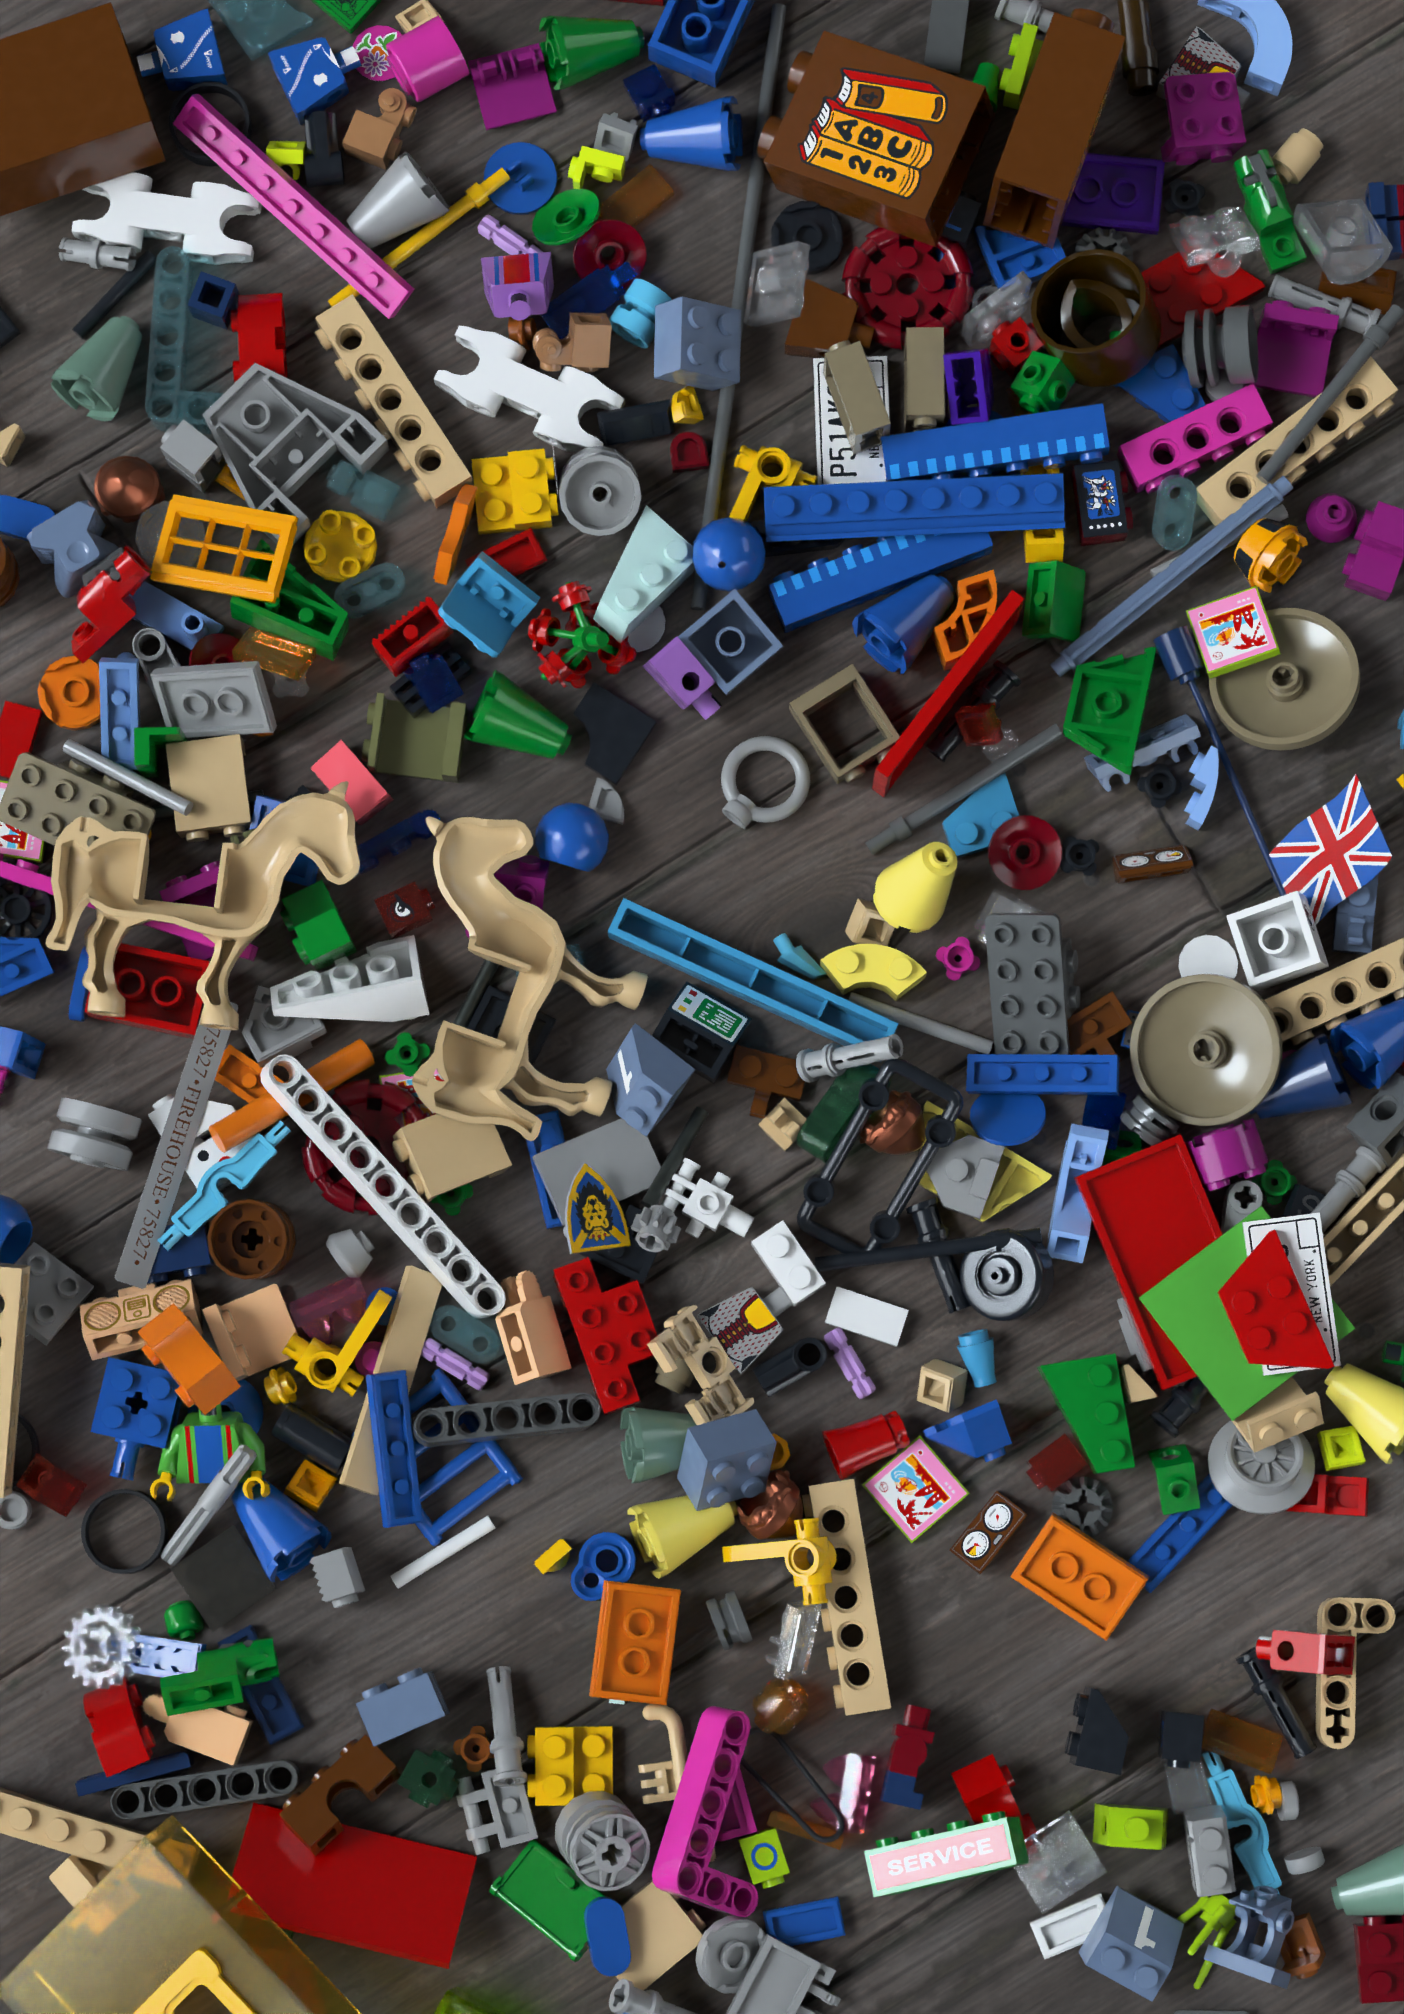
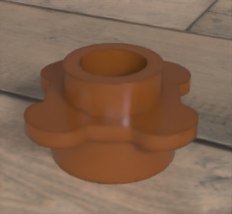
M530 315L524 320H515L509 317V338L520 345H524L526 351L531 350L532 340L537 332L534 318H531Z
M473 1726L468 1736L454 1742V1752L457 1755H461L467 1762V1769L469 1771H480L485 1761L489 1758H494V1754L490 1753L489 1749L491 1741L486 1736V1730L482 1726ZM474 1745H478L480 1747L479 1752L473 1751Z

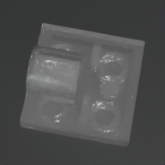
M1223 207L1213 214L1201 217L1187 216L1177 223L1169 224L1171 239L1188 267L1206 263L1210 270L1219 277H1228L1239 269L1241 254L1261 249L1259 235L1240 207ZM1227 250L1222 257L1214 258L1218 252Z
M796 241L753 252L744 324L758 327L800 317L804 304L803 294L806 273L809 268L810 245Z
M1021 271L999 289L993 286H984L974 294L971 311L964 316L961 337L969 347L978 341L981 344L986 343L993 337L992 332L1007 318L1012 322L1026 311L1027 306L1025 304H1027L1030 298L1029 293L1032 281L1024 271Z
M1070 1811L1026 1838L1025 1845L1029 1863L1013 1867L1042 1914L1107 1873Z

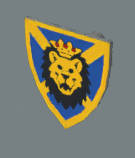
M583 1163L572 1180L566 1199L563 1233L567 1238L570 1254L631 1246L626 1220L616 1196L603 1178L587 1164Z

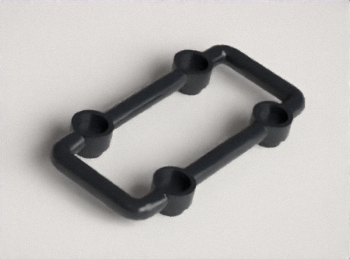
M900 1058L886 1061L879 1069L875 1078H870L863 1082L858 1094L860 1104L820 1174L810 1176L804 1186L803 1194L805 1200L797 1214V1223L800 1229L841 1253L881 1249L884 1243L894 1241L900 1233L899 1217L939 1148L949 1146L955 1139L956 1125L954 1122L963 1107V1097L960 1092L949 1084ZM898 1073L948 1101V1104L942 1115H936L927 1122L925 1129L927 1140L888 1208L877 1212L872 1217L870 1223L871 1237L866 1246L861 1247L812 1220V1217L818 1207L825 1206L832 1200L834 1195V1178L872 1112L886 1106L890 1095L888 1084L894 1074Z

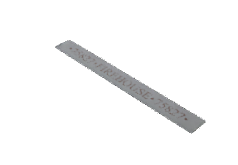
M230 1002V1004L232 1005V1007H233V1008L236 1010V1012H237V1011H238V1005L235 1004V1003ZM199 1021L115 1274L117 1281L141 1289L146 1288L160 1246L157 1239L164 1234L231 1030L204 1027L200 1025Z

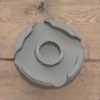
M732 1915L715 1921L704 1932L697 1946L695 1961L698 1974L708 1986L721 1993H737L766 1937L765 1932L754 1921L746 1917Z

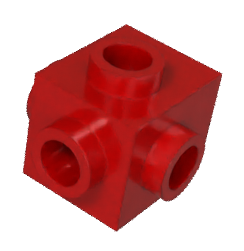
M1019 317L1013 323L1006 320L992 332L994 338L991 339L989 356L1000 371L1003 372L1005 370L1013 379L1022 369L1031 352L1037 351L1042 353L1044 345L1033 323L1026 324ZM1017 339L1022 346L1015 347L1012 345V342Z

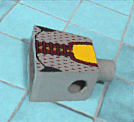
M1196 26L1159 82L1156 95L1166 100L1164 82L1170 76L1231 72L1237 78L1241 65L1208 34ZM1237 86L1240 108L1242 109L1250 93Z
M750 1287L698 1314V1318L711 1336L717 1337L736 1370L741 1375L783 1333L784 1329L776 1317L793 1304L781 1287H778L763 1299L760 1298L753 1287Z

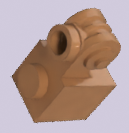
M395 88L386 89L379 95L378 102L382 114L380 117H374L359 110L355 111L342 142L346 155L386 170L390 160L395 161L402 147V140L399 139V135L403 126L410 128L417 108L407 103L403 92Z
M570 313L569 333L563 339H559L556 332L550 328L537 331L532 343L536 356L540 361V368L545 371H560L562 365H571L583 372H595L599 368H609L612 325L607 314Z

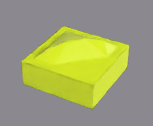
M1353 1426L1324 1430L1317 1434L1326 1471L1358 1466L1366 1462L1359 1434Z

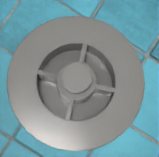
M1229 1421L1217 1432L1212 1440L1208 1453V1470L1217 1491L1233 1506L1254 1514H1275L1293 1507L1306 1495L1314 1478L1315 1459L1312 1448L1303 1433L1254 1453L1234 1423Z

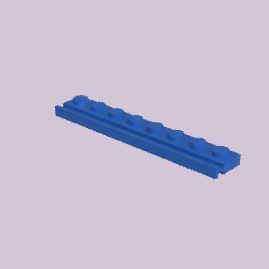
M1063 473L763 487L766 542L1065 528Z

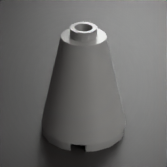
M406 151L398 156L347 218V223L350 226L348 229L370 249L440 218L450 211L448 209L449 206L433 182L423 174L419 164Z

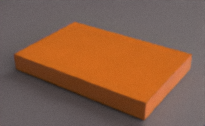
M1054 1512L1010 1576L1106 1641L1149 1579L1147 1574Z
M604 1580L589 1696L667 1706L681 1596L680 1589Z

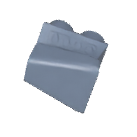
M89 500L74 503L34 527L27 535L31 548L41 563L54 565L55 585L60 594L65 598L77 594L81 587L84 586L83 572L119 548L115 544L101 538L106 525Z

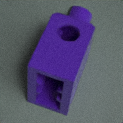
M988 348L954 351L943 354L951 425L989 421L994 403V389ZM979 403L977 407H967L968 405Z

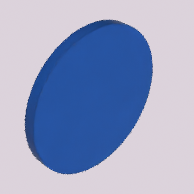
M525 142L511 143L498 149L488 160L484 171V181L500 168H503L510 177L508 182L488 196L501 210L516 215L530 214L538 211L552 198L557 185V172L550 156L540 147Z
M981 1094L971 1107L970 1121L975 1133L983 1140L995 1145L1013 1146L1025 1143L1039 1134L1046 1121V1110L1043 1101L1037 1094Z

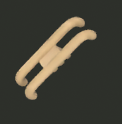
M649 1704L643 1709V1717L649 1721L660 1720L665 1723L669 1734L672 1760L638 1765L639 1773L646 1774L655 1771L654 1779L640 1781L641 1788L657 1787L658 1793L642 1796L643 1804L675 1800L688 1758L684 1727L680 1716L674 1709L666 1705Z

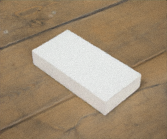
M836 1287L825 1323L897 1347L909 1310L841 1287Z
M1101 1893L1029 1922L1044 1959L1084 1943L1106 1905Z

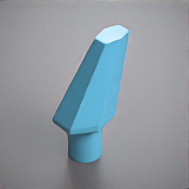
M786 933L777 936L773 940L781 953V956L777 959L779 963L811 979H817L826 974L801 945L793 946Z

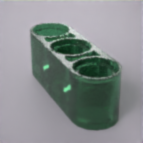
M873 1064L848 1068L843 1075L838 1076L799 1130L797 1136L798 1146L826 1164L860 1104L858 1094L864 1081L875 1078L879 1068Z

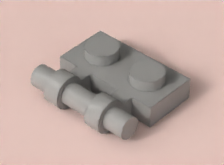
M496 1769L481 1773L485 1788L474 1791L471 1776L456 1780L459 1795L456 1796L458 1806L464 1809L469 1828L465 1832L468 1841L473 1843L476 1855L491 1851L487 1836L493 1834L498 1835L501 1848L539 1838L525 1783L508 1787L495 1786L493 1784V1776L496 1775ZM485 1800L489 1802L494 1822L483 1824L478 1802Z

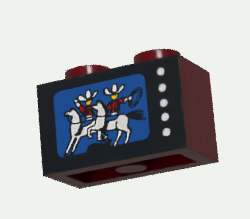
M1118 460L1074 465L1071 479L1080 545L1088 546L1125 541L1128 529H1133L1131 507H1124L1123 493H1128L1126 471H1119Z

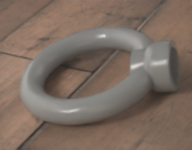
M772 736L754 737L740 743L730 752L722 768L721 786L724 796L728 801L723 807L722 812L730 821L743 829L747 827L751 820L770 823L783 820L795 813L804 803L810 788V771L803 755L789 742ZM759 751H772L782 755L790 762L795 772L796 780L792 794L785 802L771 808L757 807L749 798L739 793L736 785V773L741 762L747 756Z

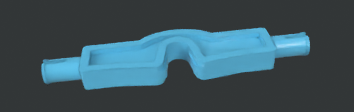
M279 1120L264 1137L260 1133L256 1134L233 1158L222 1160L210 1167L201 1178L197 1193L172 1216L171 1220L174 1225L157 1239L158 1242L169 1251L184 1235L192 1237L222 1208L228 1205V1200L218 1190L219 1181L229 1179L239 1189L247 1188L261 1169L277 1154V1150L274 1147L291 1130Z
M1217 1748L1210 1750L1215 1765L1208 1751L1202 1753L1201 1755L1211 1774L1207 1778L1208 1785L1215 1798L1216 1805H1221L1226 1815L1228 1829L1239 1827L1243 1824L1249 1825L1251 1828L1250 1836L1235 1844L1234 1851L1246 1870L1254 1889L1256 1886H1269L1275 1888L1280 1895L1278 1887L1282 1885V1882L1268 1852L1269 1834L1262 1816L1254 1807L1247 1804L1234 1772L1231 1769L1225 1770Z

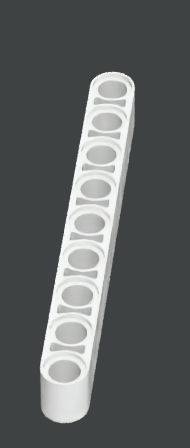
M284 1054L278 1055L263 1067L260 1075L264 1088L464 1310L472 1317L478 1319L487 1318L500 1312L505 1305L506 1297L504 1290L298 1060ZM274 1066H283L288 1071L289 1080L287 1083H281L273 1076ZM304 1093L312 1097L315 1105L313 1111L309 1112L301 1108L298 1100L300 1094ZM326 1122H332L338 1126L340 1130L338 1140L327 1137L324 1131ZM352 1150L360 1151L364 1155L365 1166L363 1168H357L351 1163L350 1153ZM378 1178L385 1179L389 1183L391 1191L388 1197L381 1196L377 1192L375 1184ZM403 1206L414 1210L416 1214L414 1225L405 1223L401 1218ZM429 1234L435 1235L441 1241L439 1253H433L427 1247L426 1240ZM455 1262L462 1264L466 1269L467 1275L464 1282L458 1281L452 1274V1266ZM480 1290L486 1291L492 1299L489 1310L483 1309L478 1303L477 1297Z

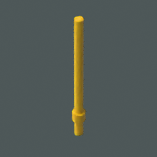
M500 168L481 184L474 183L464 191L466 194L464 197L448 208L449 212L428 223L382 258V260L392 269L397 267L472 208L476 207L479 209L488 202V196L510 180L509 175L503 168ZM348 284L327 302L332 307L353 294L356 298L360 293Z

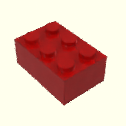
M121 943L114 961V976L117 990L125 998V1016L109 1017L87 1012L90 992L88 993L84 1012L94 1019L194 1039L204 1007V1003L196 991L197 983L206 971L210 961Z

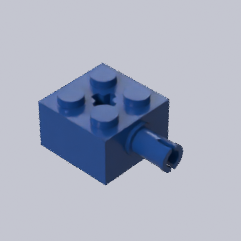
M108 1357L91 1432L115 1437V1442H118L109 1476L133 1481L140 1447L144 1448L146 1444L166 1449L168 1438L173 1428L177 1425L182 1400L174 1391L179 1385L167 1370ZM140 1393H143L142 1399L148 1402V1406L146 1409L141 1408L138 1414H136V1408L131 1406L133 1399L139 1398Z

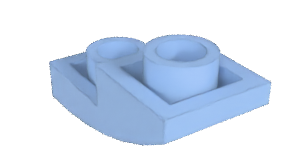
M1213 746L1210 747L1206 755L1199 752L1189 769V772L1195 775L1190 785L1203 791L1202 794L1194 791L1184 810L1190 814L1185 824L1196 830H1199L1202 826L1216 790L1219 758L1218 749Z

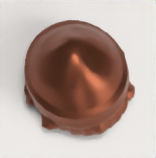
M119 456L108 460L101 466L95 478L94 492L97 503L101 507V513L105 517L112 515L115 518H120L124 523L139 520L147 511L153 512L165 499L164 488L161 485L157 471L152 465L139 457Z
M892 1090L889 1092V1100L886 1106L873 1112L860 1133L859 1141L861 1144L866 1143L878 1153L901 1155L917 1151L922 1147L925 1140V1123L921 1105L911 1097L910 1092L904 1091L901 1093Z
M775 1470L770 1473L765 1492L752 1498H742L740 1501L741 1506L737 1507L741 1524L746 1527L751 1535L760 1540L794 1536L796 1534L794 1520L803 1518V1503L800 1497V1489L790 1479V1473L787 1470Z

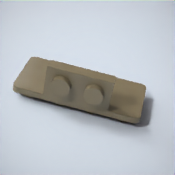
M24 752L17 758L0 802V821L55 846L56 840L64 828L81 816L90 817L114 832L132 831L149 835L156 817V811L152 807L132 799L133 789L126 787L122 782L106 774L101 776L92 772L91 766L78 759L72 758L70 761L66 760L56 765L34 754ZM90 836L88 838V847L94 840L98 839L97 836Z

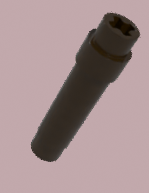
M1117 0L1121 35L1126 37L1123 51L1121 52L1123 77L1127 79L1128 93L1132 96L1153 94L1158 90L1156 75L1159 73L1157 49L1153 44L1149 0Z

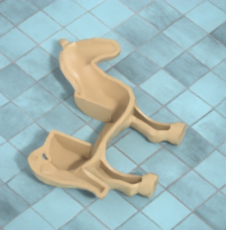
M349 782L339 783L324 795L312 792L296 796L281 803L261 821L259 826L242 843H222L214 907L144 899L149 866V838L147 834L132 831L114 832L103 826L100 822L90 817L82 816L66 826L56 840L53 853L51 885L55 900L56 920L52 931L46 938L45 944L53 950L68 951L83 910L89 902L95 907L96 920L88 927L84 935L85 947L89 957L88 968L82 979L83 986L90 992L87 1012L109 1017L125 1016V998L117 990L114 976V961L117 950L125 935L133 927L150 921H158L191 929L203 934L215 943L212 959L206 971L198 980L196 988L198 995L204 1003L200 1025L220 1030H238L239 1014L230 1004L228 996L230 972L245 948L267 927L279 903L285 875L296 857L303 853L312 859L325 878L337 885L348 883L359 873L360 861L355 843V818L352 809L345 801ZM90 836H97L98 839L94 840L88 847V838Z
M428 816L425 819L427 826L437 840L433 852V866L438 887L449 906L458 915L469 932L468 951L485 960L519 971L497 1039L443 1020L436 1039L434 1053L419 1067L412 1079L413 1087L419 1099L430 1111L443 1117L469 1124L508 1126L519 1132L529 1141H533L538 1137L542 1121L534 1114L511 1101L500 1091L501 1088L512 1090L516 1098L524 1105H549L558 1108L567 1116H574L583 1110L600 1117L608 1102L612 1081L595 1077L585 1084L562 1083L544 1076L534 1069L528 1060V1035L537 1012L553 985L558 981L574 988L584 996L590 1005L602 1008L608 1004L618 1002L627 1008L636 1010L646 987L647 974L632 971L620 978H607L597 976L588 971L567 949L557 921L539 907L515 897L495 878L494 873L507 862L525 856L533 846L531 831L525 823L518 820H493L475 817H462L443 823L434 817ZM435 1070H437L444 1081H438L434 1078Z

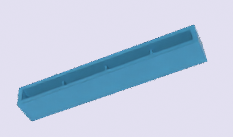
M623 898L608 929V937L611 940L843 1046L887 1037L895 1034L899 1023Z

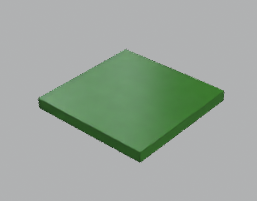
M1262 1206L1139 1297V1300L1231 1421L1235 1420L1298 1372L1263 1376L1262 1365L1248 1364L1217 1294L1247 1258L1242 1223L1271 1219ZM1332 1299L1337 1341H1340L1352 1332L1355 1327Z

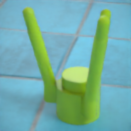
M1212 1895L1210 1898L1207 1896L1200 1897L1195 1905L1177 1918L1186 1923L1201 1910L1203 1911L1199 1918L1206 1925L1189 1947V1955L1196 1953L1213 1930L1219 1931L1212 1946L1221 1948L1228 1932L1237 1922L1234 1919L1236 1906L1230 1904L1229 1899L1224 1895ZM1204 1961L1193 1985L1195 1989L1201 1988L1213 1965L1212 1962Z

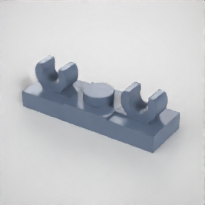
M1184 714L1140 733L1133 767L1150 765L1158 759V756L1168 753L1172 760L1177 763L1180 761L1177 751L1182 745H1187L1193 755L1198 754V746L1194 739L1201 737L1197 724L1187 714ZM1090 754L1084 757L1087 768L1099 780V783L1107 792L1111 791L1109 779L1114 774H1119L1124 784L1130 782L1128 774H1124L1096 755Z
M1378 875L1371 882L1336 905L1332 943L1333 952L1366 955L1371 952Z

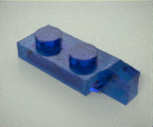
M628 261L614 271L608 265L602 269L597 268L549 303L547 312L540 315L549 328L556 332L558 338L563 339L569 333L570 313L604 312L621 300L620 298L626 293L623 285L638 274Z

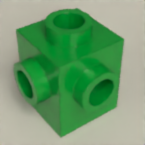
M1032 351L1022 369L1016 375L1011 389L1019 397V404L1025 410L1033 414L1039 411L1048 412L1059 409L1076 379L1061 359Z

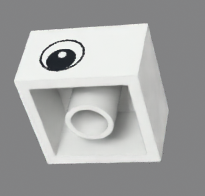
M1299 891L1226 916L1249 987L1256 991H1261L1329 967L1307 898Z

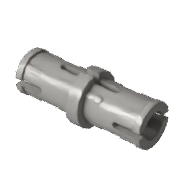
M66 237L62 238L59 249L66 250V252H59L61 261L86 263L94 269H101L103 266L125 269L126 271H132L136 264L135 259H129L130 256H136V250L133 247L107 245L104 241L98 239L93 240V242H87Z

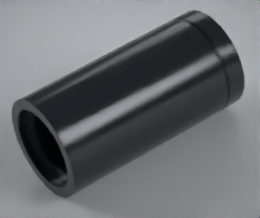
M292 1402L287 1405L271 1433L275 1438L335 1474L340 1471L346 1462L352 1442L350 1437Z

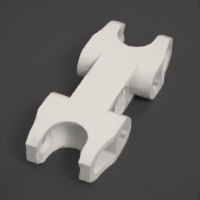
M131 172L82 189L91 194L107 197L110 200V207L108 212L97 220L73 221L72 233L77 239L87 242H93V240L98 239L104 241L107 245L133 247L136 253H139L142 249L143 237L183 242L181 256L194 262L214 265L253 262L254 251L252 245L230 239L223 234L225 224L230 218L236 215L255 216L261 213L262 204L249 193L233 189L225 184L210 182L193 183L191 198L151 193L153 179L136 172Z
M459 325L455 333L456 341L475 352L480 358L479 364L473 372L467 375H457L445 370H438L434 377L436 386L456 398L465 407L489 417H495L503 403L539 419L533 434L552 445L553 440V446L564 451L578 453L584 448L604 445L598 438L588 434L579 425L580 418L586 411L593 408H601L608 411L623 408L625 399L606 387L596 377L570 366L563 367L558 380L521 364L526 349L517 342L495 332L481 331Z

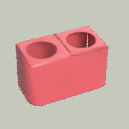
M342 740L311 767V770L323 781L322 783L329 791L341 782H349L345 801L352 809L355 821L359 825H363L394 800Z

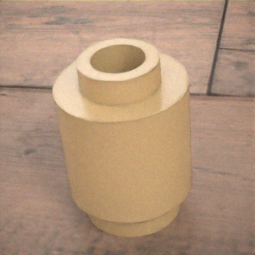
M1302 128L1298 133H1292L1272 157L1281 183L1286 185L1289 182L1298 184L1321 157L1320 151L1323 149V144L1309 130Z

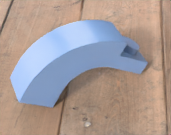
M1198 0L1197 5L1230 17L1247 29L1253 41L1254 57L1244 84L1278 97L1291 62L1293 44L1290 25L1277 1Z
M1071 1123L1061 1161L1046 1249L1051 1258L1083 1263L1090 1236L1091 1218L1074 1177L1102 1166L1109 1130Z

